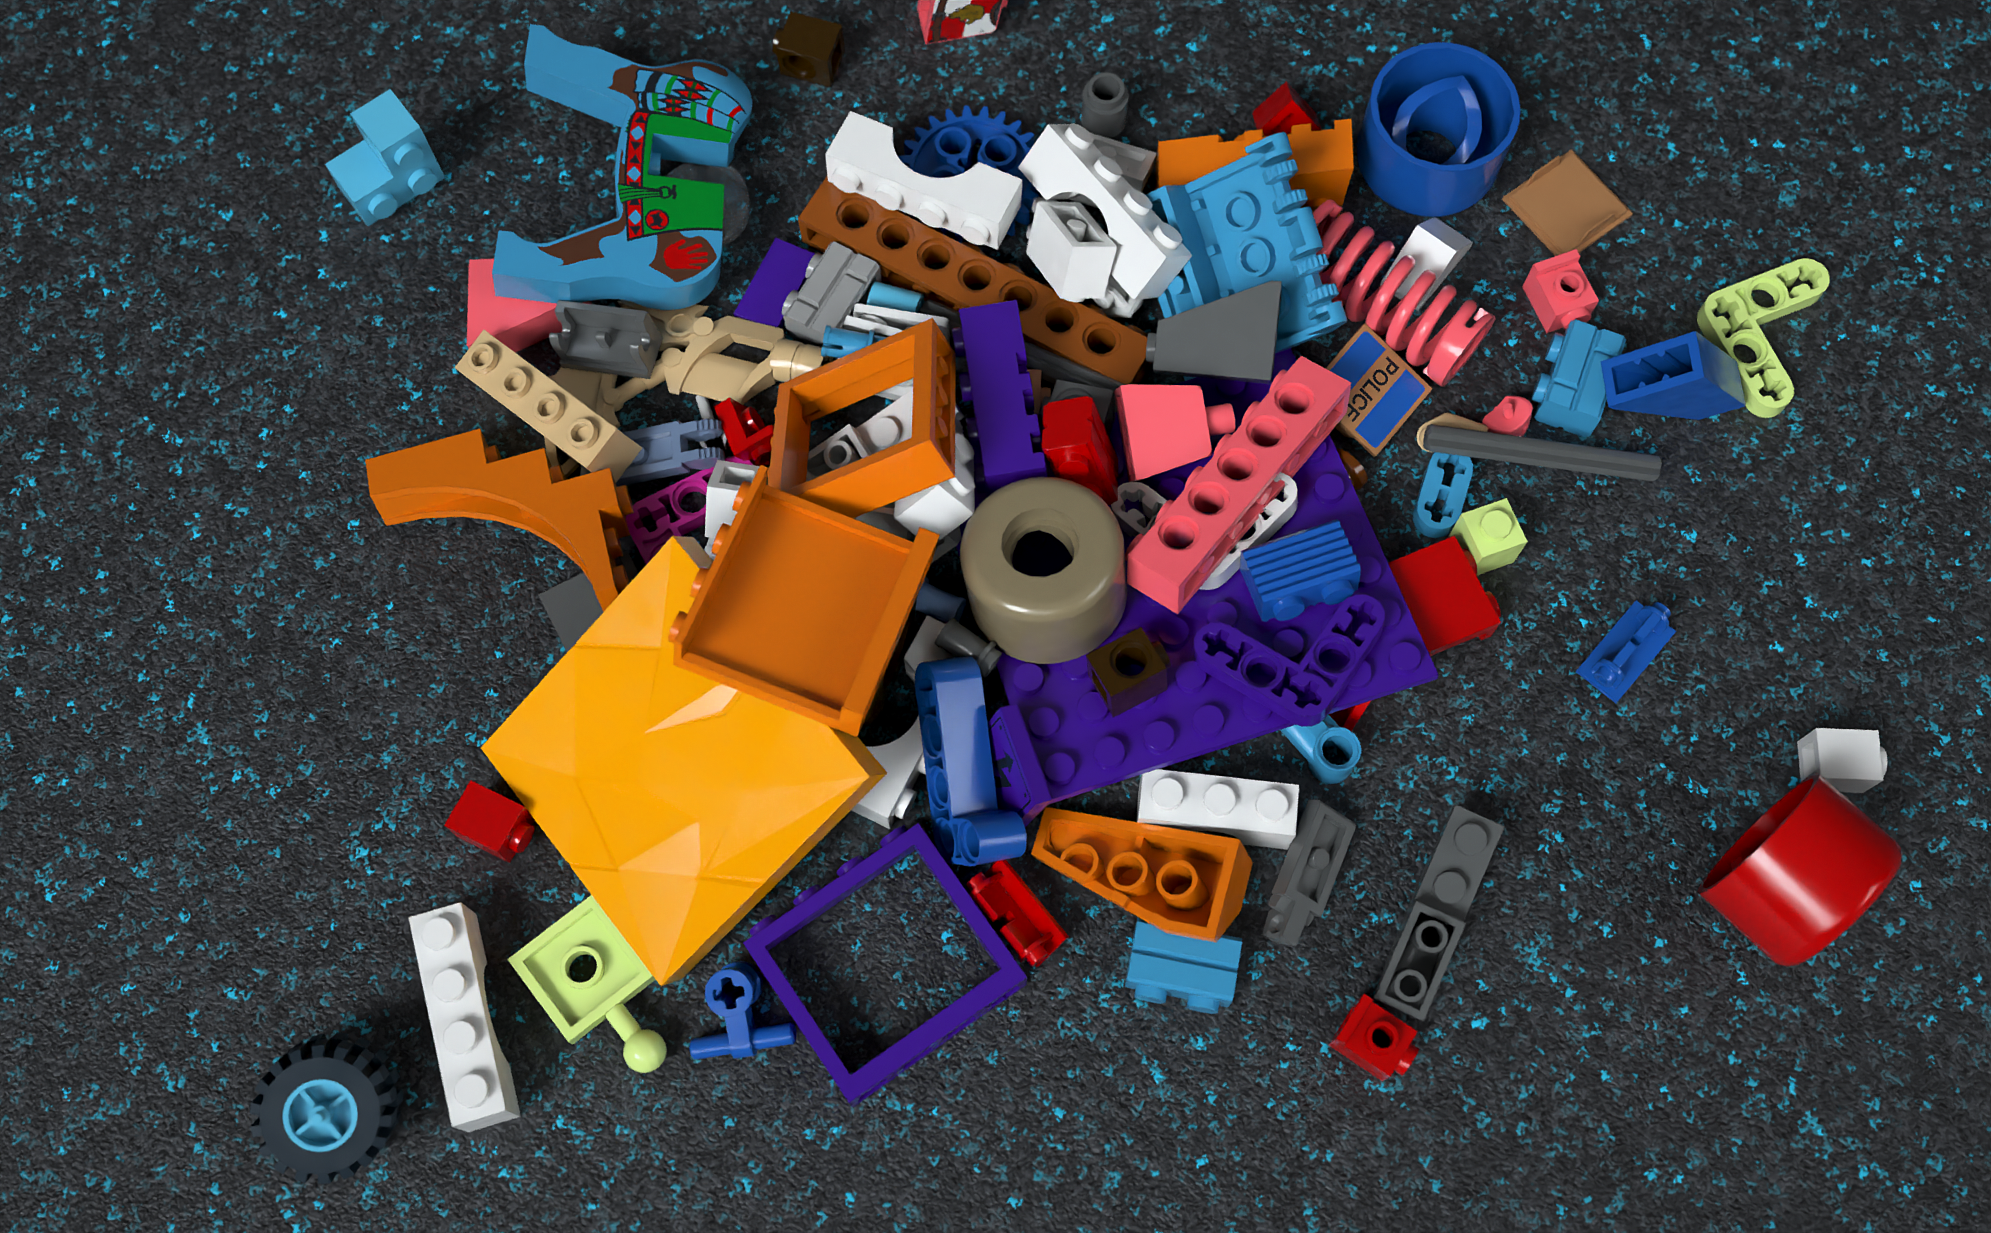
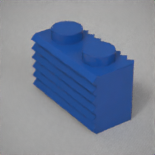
M1338 519L1242 550L1240 554V571L1262 621L1267 622L1271 618H1276L1278 621L1290 620L1300 615L1308 606H1315L1319 602H1325L1327 605L1341 603L1352 596L1359 587L1360 564L1357 562L1356 555L1353 553L1352 547L1349 545L1348 538L1345 536L1344 529L1341 528Z

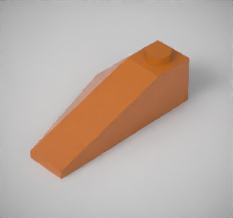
M1045 807L1031 852L1032 856L1165 933L1216 943L1241 911L1253 865L1240 839Z

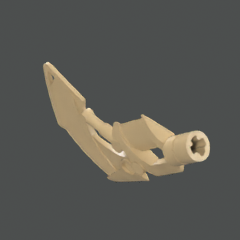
M619 300L618 303L621 308L647 311L663 337L659 349L663 353L661 358L655 362L651 378L633 377L615 389L618 375L562 368V366L555 375L548 376V378L618 429L621 425L615 415V411L622 409L626 401L646 389L649 391L665 380L669 393L679 395L681 392H686L718 401H724L730 397L743 405L761 391L774 385L776 381L787 382L832 362L833 357L821 356L822 347L810 344L805 345L802 342L786 339L782 328L729 315L713 322L708 317H702L709 306L695 304L677 310H658L644 307L631 301ZM733 342L771 351L768 358L760 364L719 354ZM544 436L546 453L552 467L560 465L558 446ZM560 449L570 458L561 465L565 479H567L581 464Z

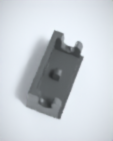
M558 300L554 312L557 320L562 324V334L550 332L549 339L551 346L560 357L559 364L562 368L644 379L651 378L663 337L647 311Z

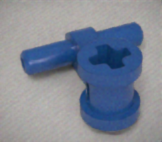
M746 961L730 962L708 980L705 988L706 1002L714 1013L725 1017L727 1033L693 1038L690 1041L689 1048L691 1057L695 1060L732 1054L734 1059L756 1056L759 1049L790 1045L796 1042V1028L792 1023L755 1028L751 1005L761 995L763 981L760 972L751 963ZM731 979L734 986H743L744 993L738 998L735 992H726L724 985Z

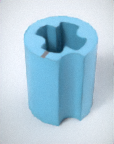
M875 281L871 287L866 305L918 313L924 303V294Z

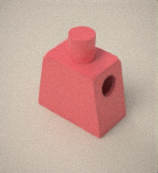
M1127 384L1121 385L1114 390L1129 482H1138L1212 455L1210 436L1235 432V417L1232 405L1226 403L1205 407L1201 386Z

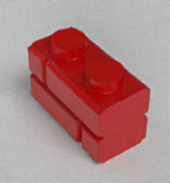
M1083 396L1049 402L1043 406V426L1045 429L1042 430V449L1047 460L1050 462L1055 477L1082 484L1098 494L1107 505L1118 501V481L1116 479L1118 477V457L1093 398Z

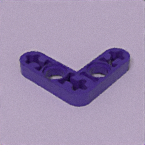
M1355 594L1348 597L1341 603L1300 664L1293 662L1228 624L1212 622L1204 625L1197 631L1194 638V659L1204 672L1288 721L1302 727L1314 726L1326 718L1381 637L1385 623V610L1382 604L1372 596ZM1362 613L1368 614L1370 616L1369 624L1363 623L1354 635L1353 642L1347 637L1351 630L1352 618H1359ZM1220 641L1226 642V653L1219 651L1214 657L1208 655V644L1216 646ZM1336 649L1342 651L1347 656L1349 663L1341 670L1332 671L1321 665L1319 656L1324 651ZM1241 652H1245V654L1240 659ZM1233 658H1235L1238 661L1240 659L1236 671L1232 670ZM1264 663L1270 665L1275 670L1276 677L1271 683L1258 685L1248 679L1246 675L1247 670L1252 665ZM1285 678H1290L1289 690L1284 688L1282 696H1277L1282 690ZM1309 691L1316 694V705L1308 703L1304 709L1297 706V695L1304 697Z

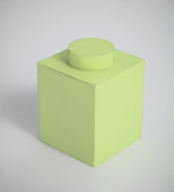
M1507 498L1462 513L1449 537H1456L1462 549L1466 548L1470 551L1477 565V575L1514 563L1528 542Z

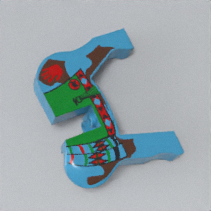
M530 24L524 62L527 91L621 127L615 163L617 218L548 243L529 242L518 237L514 232L499 230L492 270L495 296L556 304L558 300L581 303L600 299H619L658 310L683 309L699 303L713 291L720 276L724 184L660 176L661 159L727 168L734 158V146L751 117L752 97L748 87L733 72L711 61L695 59L656 67L644 66L597 47L570 43L553 34L545 26Z

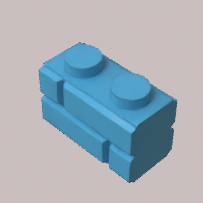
M1576 319L1570 321L1563 335L1555 332L1545 355V360L1553 362L1549 375L1545 373L1540 374L1531 400L1539 402L1534 416L1536 421L1555 428L1562 427L1564 431L1584 438L1589 437L1599 423L1607 401L1600 361L1622 355L1626 342L1625 336L1605 329L1598 330L1596 326Z
M1138 918L1133 934L1125 987L1135 989L1134 997L1139 1000L1152 1003H1166V997L1171 996L1187 999L1188 1009L1217 1014L1219 1006L1228 1008L1233 1001L1242 938L1222 935L1216 943L1165 933Z

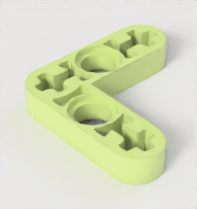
M1799 259L1715 291L1708 296L1697 313V322L1705 338L1737 361L1746 407L1758 417H1775L1783 411L1794 396L1792 381L1759 325L1808 307L1821 297L1829 285L1830 276L1827 269L1814 259ZM1797 278L1801 281L1809 280L1812 283L1811 288L1807 284H1801L1794 287L1788 293L1787 288L1791 287ZM1760 289L1770 293L1775 301L1774 306L1765 308L1757 305L1752 298V291ZM1715 309L1719 313L1728 312L1730 314L1728 321L1724 316L1715 317L1713 314ZM1730 331L1731 336L1726 338V334ZM1743 344L1752 348L1757 357L1756 362L1744 363L1738 360L1734 355L1733 346ZM1763 369L1764 373L1760 377L1758 372ZM1762 388L1766 392L1774 390L1777 396L1775 399L1771 396L1763 397L1759 391Z

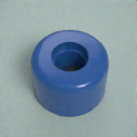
M1445 42L1426 43L1411 47L1393 57L1382 68L1374 82L1357 140L1358 165L1364 180L1371 190L1388 205L1405 213L1423 217L1448 216L1459 213L1476 204L1494 184L1519 125L1520 102L1512 80L1502 67L1490 57L1478 50L1460 44ZM1414 131L1439 133L1450 140L1457 151L1441 165L1421 160L1408 153L1406 135Z

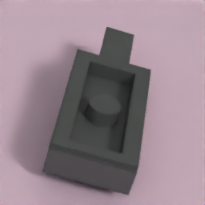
M1308 800L1296 829V836L1289 847L1272 890L1273 895L1269 901V906L1272 909L1268 912L1262 935L1279 945L1297 946L1304 926L1308 927L1314 917L1322 916L1356 828V823L1321 800Z

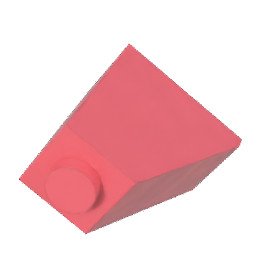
M494 258L469 260L468 348L471 347L483 330L487 331L515 353L548 338L550 332L559 333L562 331V324L557 320L554 312L556 303L495 296L492 277ZM592 300L581 303L591 304Z

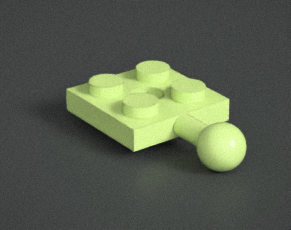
M592 895L507 959L569 1043L573 1045L607 1018L623 1041H625L623 1055L631 1069L640 1073H648L661 1066L666 1057L665 1041L655 1031L642 1030L624 1006L625 1003L656 979ZM581 955L594 956L597 963L594 976L583 983L574 982L570 977V966L574 959Z

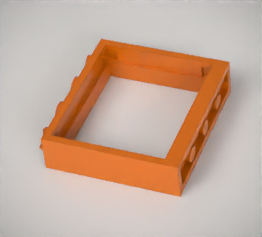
M933 318L779 385L777 406L774 409L775 424L774 433L771 437L770 467L767 471L768 486L850 518H856L955 477L956 354ZM913 378L912 437L806 482L811 421Z

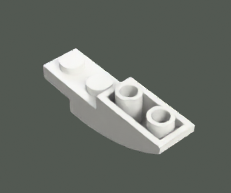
M913 389L859 427L854 428L848 424L812 449L808 454L806 482L912 437ZM955 402V417L959 421L964 418V415Z

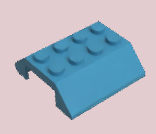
M1286 132L1270 135L1245 147L1246 153L1251 154L1186 185H1165L1145 195L1152 203L1151 209L1164 223L1171 225L1180 233L1182 244L1193 255L1163 294L1158 297L1164 318L1269 281H1281L1282 295L1275 353L1330 333L1348 322L1342 301L1333 303L1331 301L1339 294L1336 283L1322 284L1319 273L1329 266L1326 254L1316 255L1324 246L1311 207L1301 208L1308 201L1305 189L1291 190L1289 180L1298 172V167L1294 159L1286 161L1293 153ZM1183 376L1185 381L1196 378Z

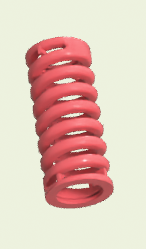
M1332 199L1321 204L1313 212L1316 225L1318 226L1321 222L1318 231L1324 246L1316 255L1326 254L1327 259L1347 235L1354 223V216L1350 212H1344L1339 215L1343 208ZM1365 226L1352 238L1339 260L1324 273L1323 270L1319 273L1322 284L1336 283L1339 294L1331 301L1332 303L1342 301V304L1345 305L1346 317L1350 321L1360 322L1366 319L1365 323L1378 336L1387 333L1385 343L1393 351H1401L1407 348L1406 359L1412 366H1421L1429 361L1423 373L1443 387L1460 371L1481 344L1492 327L1495 316L1481 307L1473 318L1476 323L1470 328L1466 327V323L1477 310L1475 301L1466 300L1450 321L1427 342L1444 310L1456 296V288L1452 285H1446L1438 293L1430 306L1406 328L1420 300L1435 282L1436 275L1431 270H1425L1403 299L1385 314L1395 292L1415 266V259L1410 255L1402 257L1384 283L1364 301L1374 278L1394 253L1395 246L1391 241L1382 242L1368 259L1361 272L1343 287L1352 266L1362 256L1374 238V230L1370 226Z

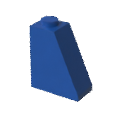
M1697 331L1600 361L1608 407L1611 409L1701 420L1746 406L1737 361Z

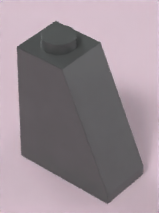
M1269 281L1159 320L1157 333H1148L1146 361L1154 362L1153 371L1156 374L1272 384L1282 282Z

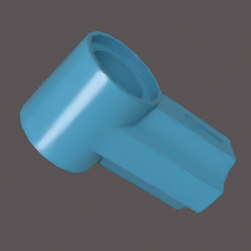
M1329 715L1314 726L1302 727L1293 725L1280 730L1306 758L1311 773L1321 782L1337 784L1344 781L1360 759L1361 745L1356 735L1346 728L1339 727ZM1331 746L1340 749L1346 757V763L1343 765L1331 764L1323 756L1322 749Z

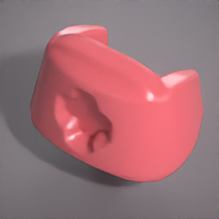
M1508 395L1483 418L1482 423L1488 427L1487 432L1523 437L1529 428L1533 410L1532 403L1524 397Z

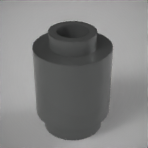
M1108 72L1099 73L1093 76L1085 85L1082 94L1081 123L1088 132L1112 138L1124 129L1129 93L1120 77Z

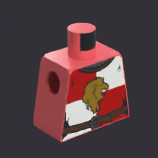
M918 0L917 10L925 44L992 33L997 28L1001 9L1003 7L1024 6L1025 0Z

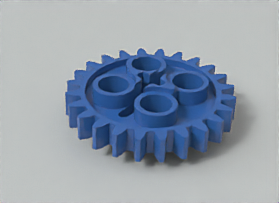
M965 105L962 117L956 118L950 109H946V121L942 123L933 116L929 117V131L916 126L914 128L915 141L905 140V155L898 156L909 169L921 175L934 178H946L962 174L971 169L974 145L982 143L977 156L978 163H983L1022 179L1021 207L1007 234L1010 236L1015 235L1014 221L1024 225L1029 223V210L1033 211V201L1042 195L1018 169L1034 145V134L1032 132L1021 135L1020 120L1007 126L1006 112L1002 111L995 119H991L988 115V107L984 106L978 116H972L969 106ZM951 150H957V151H960L961 153H958V154H948V153H946V152L951 151ZM1004 158L1006 160L1002 162H995L991 159ZM909 214V217L912 219L918 218ZM938 227L944 235H947L949 232L953 233L954 240L962 243L964 239L962 235Z

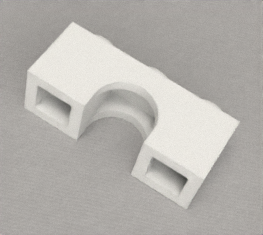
M1157 769L1141 774L1136 822L1193 832H1221L1235 836L1241 840L1243 845L1288 849L1296 836L1299 785Z

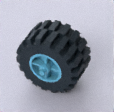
M338 1032L331 1039H326L325 1033L313 1036L306 1043L301 1041L293 1046L260 1079L255 1091L259 1092V1095L251 1101L249 1113L257 1115L258 1118L250 1126L253 1138L263 1136L265 1140L258 1148L263 1158L265 1159L270 1154H273L279 1160L273 1167L278 1172L284 1174L289 1167L295 1169L297 1173L294 1180L304 1183L309 1180L312 1174L318 1175V1184L331 1183L337 1174H340L344 1180L355 1175L360 1166L366 1167L384 1147L392 1135L393 1129L398 1124L401 1115L398 1107L403 1101V1089L395 1088V1083L400 1076L396 1067L387 1070L383 1063L388 1059V1056L382 1049L375 1055L367 1050L371 1043L370 1041L360 1037L355 1043L349 1042L348 1033Z

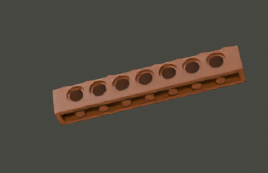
M827 176L798 217L803 243L823 253L833 241L851 249L855 254L859 253L876 261L880 266L882 283L924 294V301L931 299L959 311L962 308L1017 300V304L1028 307L1024 311H1019L1025 341L1126 385H1139L1152 362L1146 361L1148 335L1140 328L1132 325L1124 326L1108 318L1104 311L1094 305H1082L1078 302L1061 299L1049 283L1041 284L1025 276L1024 272L1011 263L1001 264L985 256L977 246L968 242L960 243L944 235L939 228L928 226L923 222L920 223L904 215L898 209L889 210L879 205L876 200L856 192H844L829 182ZM854 223L865 224L860 228L848 227L849 225ZM893 243L905 244L904 247L899 249H891L888 247ZM934 263L946 265L938 270L928 268L929 265ZM976 283L987 286L982 290H971L968 288V286ZM1053 325H1064L1069 330L1058 333L1049 328ZM1101 345L1109 348L1111 351L1105 354H1098L1090 348Z

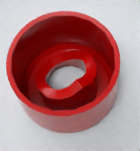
M1815 773L1801 781L1781 797L1737 839L1704 878L1699 886L1698 894L1773 962L1782 966L1798 965L1830 945L1867 911L1896 875L1901 864L1902 852L1898 843L1823 776Z

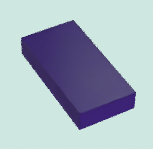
M775 238L738 304L734 316L783 329L785 325L782 315L783 304L792 290L800 291L806 282V269L815 253Z

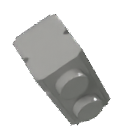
M834 241L829 244L823 255L816 253L806 269V282L800 291L792 290L783 304L782 315L787 334L805 345L810 344L822 347L826 325L844 329L846 316H853L855 304L866 305L873 283L875 281L882 283L881 270L878 263L859 253L855 254L851 249Z

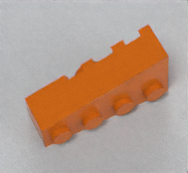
M1352 118L1334 120L1335 129L1312 131L1311 123L1291 126L1292 134H1287L1293 153L1286 161L1294 159L1298 167V172L1289 180L1291 190L1305 189L1308 201L1301 208L1310 206L1313 213L1321 204L1331 199L1342 207L1354 169ZM1262 129L1244 131V134L1236 137L1234 141L1223 142V138L1219 134L1159 141L1155 165V190L1165 185H1186L1251 154L1246 153L1245 147L1267 136L1263 134Z

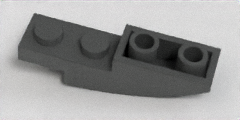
M1453 805L1433 853H1430L1402 919L1378 982L1374 999L1422 1021L1425 1020L1466 923L1464 920L1505 826L1458 805Z

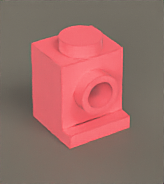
M1577 249L1533 264L1522 286L1546 333L1563 327L1566 330L1570 321L1575 319L1587 323L1599 302L1578 262L1581 256Z

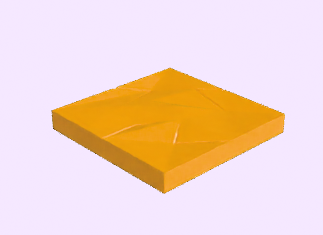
M672 536L481 747L482 751L563 858L570 864L572 870L660 986L683 979L887 774L885 769L858 737L673 665L674 644L668 642L671 626L679 611L688 613L695 598L690 597V591L699 569L702 566L710 569L713 560L694 537Z

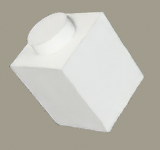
M1815 728L1797 741L1801 781L1815 773H1819L1840 792L1864 793L1884 780L1883 776L1887 770V754L1885 749L1880 747L1879 730Z

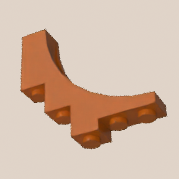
M481 429L365 460L370 497L386 526L425 518L467 517L498 521L530 531L557 546L582 569L594 588L603 612L629 585L624 566H616L615 558L623 556L619 538L630 535L626 515L633 514L634 510L627 486L617 487L610 468L566 480L561 465L552 467L545 448L502 459L496 445L488 447Z

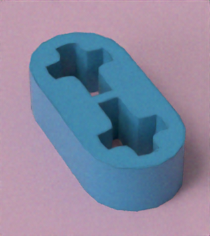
M1437 452L1433 454L1425 469L1413 510V522L1421 534L1431 538H1440L1452 531L1461 515L1473 473V463L1470 457ZM1446 463L1453 464L1454 473H1456L1449 486L1441 484L1444 476V469L1442 468ZM1437 498L1444 500L1441 510L1443 517L1440 522L1431 520L1432 513L1430 510Z

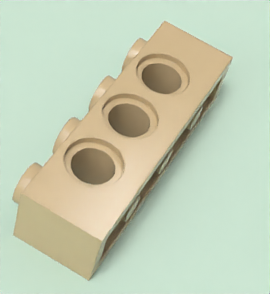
M485 330L481 332L455 366V369L591 472L610 468L614 480L617 482L642 449L641 446Z

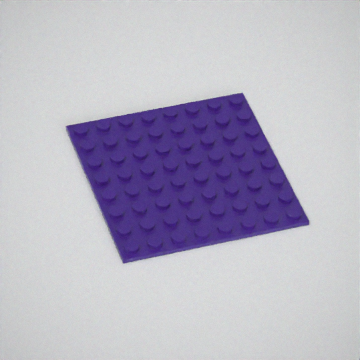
M1291 348L1275 353L1272 382L1282 369L1288 371L1296 362ZM1197 377L1174 384L1201 386L1205 407L1230 403L1235 417V431L1241 425L1248 407L1254 401L1261 402L1269 393L1271 384ZM1115 412L1116 417L1109 438L1118 457V477L1116 479L1119 487L1124 483H1128L1129 479L1118 413ZM1040 426V427H1039V429H1040L1041 446H1042V430L1045 429L1044 426ZM1225 434L1210 436L1211 456L1138 482L1149 486L1167 501L1170 499L1175 501L1184 491L1186 481L1193 470L1198 466L1204 468L1211 460L1218 442ZM1329 434L1293 476L1292 479L1295 481L1298 489L1297 509L1293 516L1267 542L1338 519L1361 568L1359 587L1352 596L1355 594L1372 596L1382 604L1385 610V623L1381 637L1328 713L1331 714L1438 679V672ZM980 446L972 447L974 450V464L983 463ZM1044 454L1047 477H1055L1050 462ZM974 474L976 509L988 497V492L978 494ZM1280 492L1275 499L1283 502L1284 493ZM1129 499L1124 500L1126 513L1131 509H1136L1145 516L1142 502H1139V499L1135 502ZM1145 516L1147 527L1150 519L1147 516ZM969 519L959 525L961 537ZM1253 525L1240 540L1253 536L1256 531ZM1121 529L1124 553L1126 554L1130 543L1135 537L1133 535L1130 537ZM1040 530L1026 533L1017 542L1012 555V564L1016 571L1036 577H1046L1061 572L1073 561L1072 556L1061 541L1052 534ZM960 540V542L958 543V545H956V548H957L959 557H960V545H961V540ZM1125 560L1126 578H1127V561ZM1240 569L1216 589H1198L1178 614L1127 584V601L1122 618L1112 634L1094 650L1142 627L1150 642L1158 640L1162 644L1171 662V668L1167 669L1168 690L1114 718L1088 677L1087 654L1066 662L1037 664L1018 660L1000 651L1002 656L996 666L1009 704H1017L1022 713L1053 797L1049 804L1296 725L1204 672L1194 659V638L1197 631L1204 625L1212 622H1222L1234 627L1293 662L1300 664L1341 603L1327 605L1325 602H1319L1315 606H1308L1300 615L1290 620L1278 621L1276 618H1271L1266 622L1260 618ZM1362 613L1359 618H1352L1351 630L1347 635L1350 640L1354 642L1356 631L1363 623L1369 624L1370 616ZM1220 641L1216 646L1208 644V655L1214 657L1219 651L1226 653V642ZM1336 649L1324 651L1319 656L1321 665L1332 671L1341 670L1349 663L1347 656L1342 651ZM1241 652L1240 659L1245 654V652ZM1233 658L1232 670H1237L1240 659L1238 661ZM1257 663L1247 670L1246 675L1253 683L1266 685L1275 679L1276 672L1270 665ZM1127 665L1120 672L1124 675L1134 676L1141 673L1144 669L1138 665ZM1285 678L1282 690L1277 696H1282L1284 688L1289 690L1290 678ZM1309 691L1304 697L1297 695L1298 707L1304 709L1308 703L1316 705V694Z

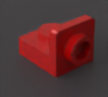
M730 397L714 406L733 455L743 461L750 460L755 466L769 465L774 425L765 427L762 418L753 407L747 408Z

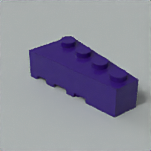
M1017 300L959 309L961 327L952 328L956 357L966 356L968 372L959 373L963 402L973 401L976 417L966 418L971 446H980L983 463L974 464L978 494L988 492L989 496L1001 487L1018 480L1031 477H1047L1037 414H1034L1033 390L1030 373L1027 371L1026 366L1027 357Z

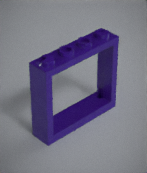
M919 823L908 830L905 826H900L891 831L880 841L881 849L866 859L862 855H858L847 861L837 870L836 873L839 876L837 879L822 889L817 884L803 891L794 899L793 904L795 907L780 918H777L775 914L764 918L750 929L749 933L752 937L743 942L852 1108L1027 984V976ZM916 850L994 961L999 971L850 1075L768 951Z

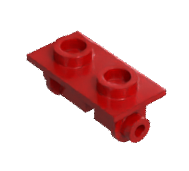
M1007 860L996 861L985 874L980 872L967 882L966 886L971 891L969 896L973 901H976L992 922L998 920L1003 927L999 931L1019 954L1018 959L1021 962L1027 960L1032 967H1039L1069 937Z

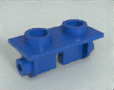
M1636 600L1575 672L1616 704L1675 634L1676 631L1669 626L1670 610L1659 602H1654L1652 606H1643Z

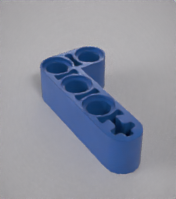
M961 656L919 663L915 672V690L936 849L946 863L965 866H976L1022 856L1027 845L1023 821L1017 812L1000 810L997 805L983 683L977 662L971 656Z

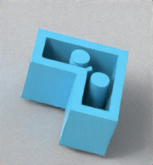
M391 89L350 113L364 140L325 164L341 192L367 226H370L379 219L389 217L398 207L417 195L427 193L436 183L445 178L420 126Z

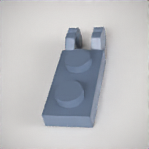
M708 418L686 423L674 421L623 432V434L641 446L642 449L616 482V485L618 487L690 472V469H710L715 467L717 460L725 461L724 451L720 448L708 447L688 451V441L702 442L722 436L723 428L721 421Z

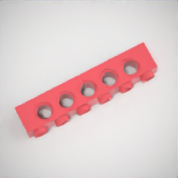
M1300 356L1288 371L1282 369L1274 378L1269 393L1261 402L1254 401L1248 407L1238 429L1232 435L1227 433L1221 438L1214 450L1213 457L1205 467L1198 466L1193 470L1186 481L1184 491L1175 501L1168 500L1161 507L1155 519V524L1145 535L1138 534L1132 540L1125 554V560L1127 561V584L1178 614L1259 518L1258 515L1262 514L1264 508L1283 490L1285 481L1280 479L1278 482H1275L1276 476L1282 472L1293 478L1346 415L1351 382L1303 356ZM1173 546H1182L1185 548L1176 549L1173 548Z

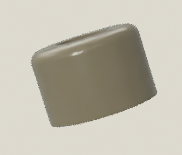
M1026 478L1005 485L990 494L977 506L967 521L961 539L960 563L972 615L979 630L989 642L994 641L997 643L996 648L1025 662L1037 664L1061 663L1079 658L1091 652L1112 634L1122 618L1127 601L1124 541L1116 516L1098 494L1082 484L1063 478ZM1040 530L1050 533L1065 545L1073 561L1061 572L1046 577L1025 575L1016 571L1012 564V555L1017 542L1029 532Z

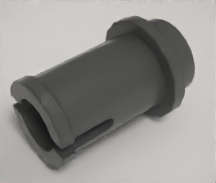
M951 618L935 640L936 646L943 648L954 657H973L980 668L983 678H986L991 673L1002 656V653L996 649L997 643L991 641L988 644L958 623L955 618Z

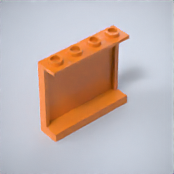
M760 465L752 483L744 480L739 487L733 503V510L737 514L732 524L723 523L717 532L712 546V553L716 554V557L710 569L702 566L694 579L690 597L695 599L689 612L679 611L671 626L668 642L674 644L673 665L858 737L933 561L940 535L920 527L914 542L766 485L768 467Z

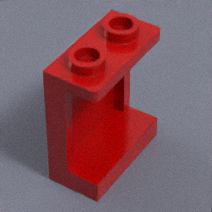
M1455 536L1388 563L1430 656L1475 637H1479L1480 640L1489 638L1500 625L1501 621L1499 618L1501 613L1497 600L1491 592L1484 591L1476 576L1477 565L1468 549L1461 548Z

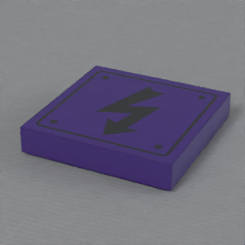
M1017 704L999 708L987 724L998 809L1017 812L1026 827L1052 801L1053 797L1020 708Z

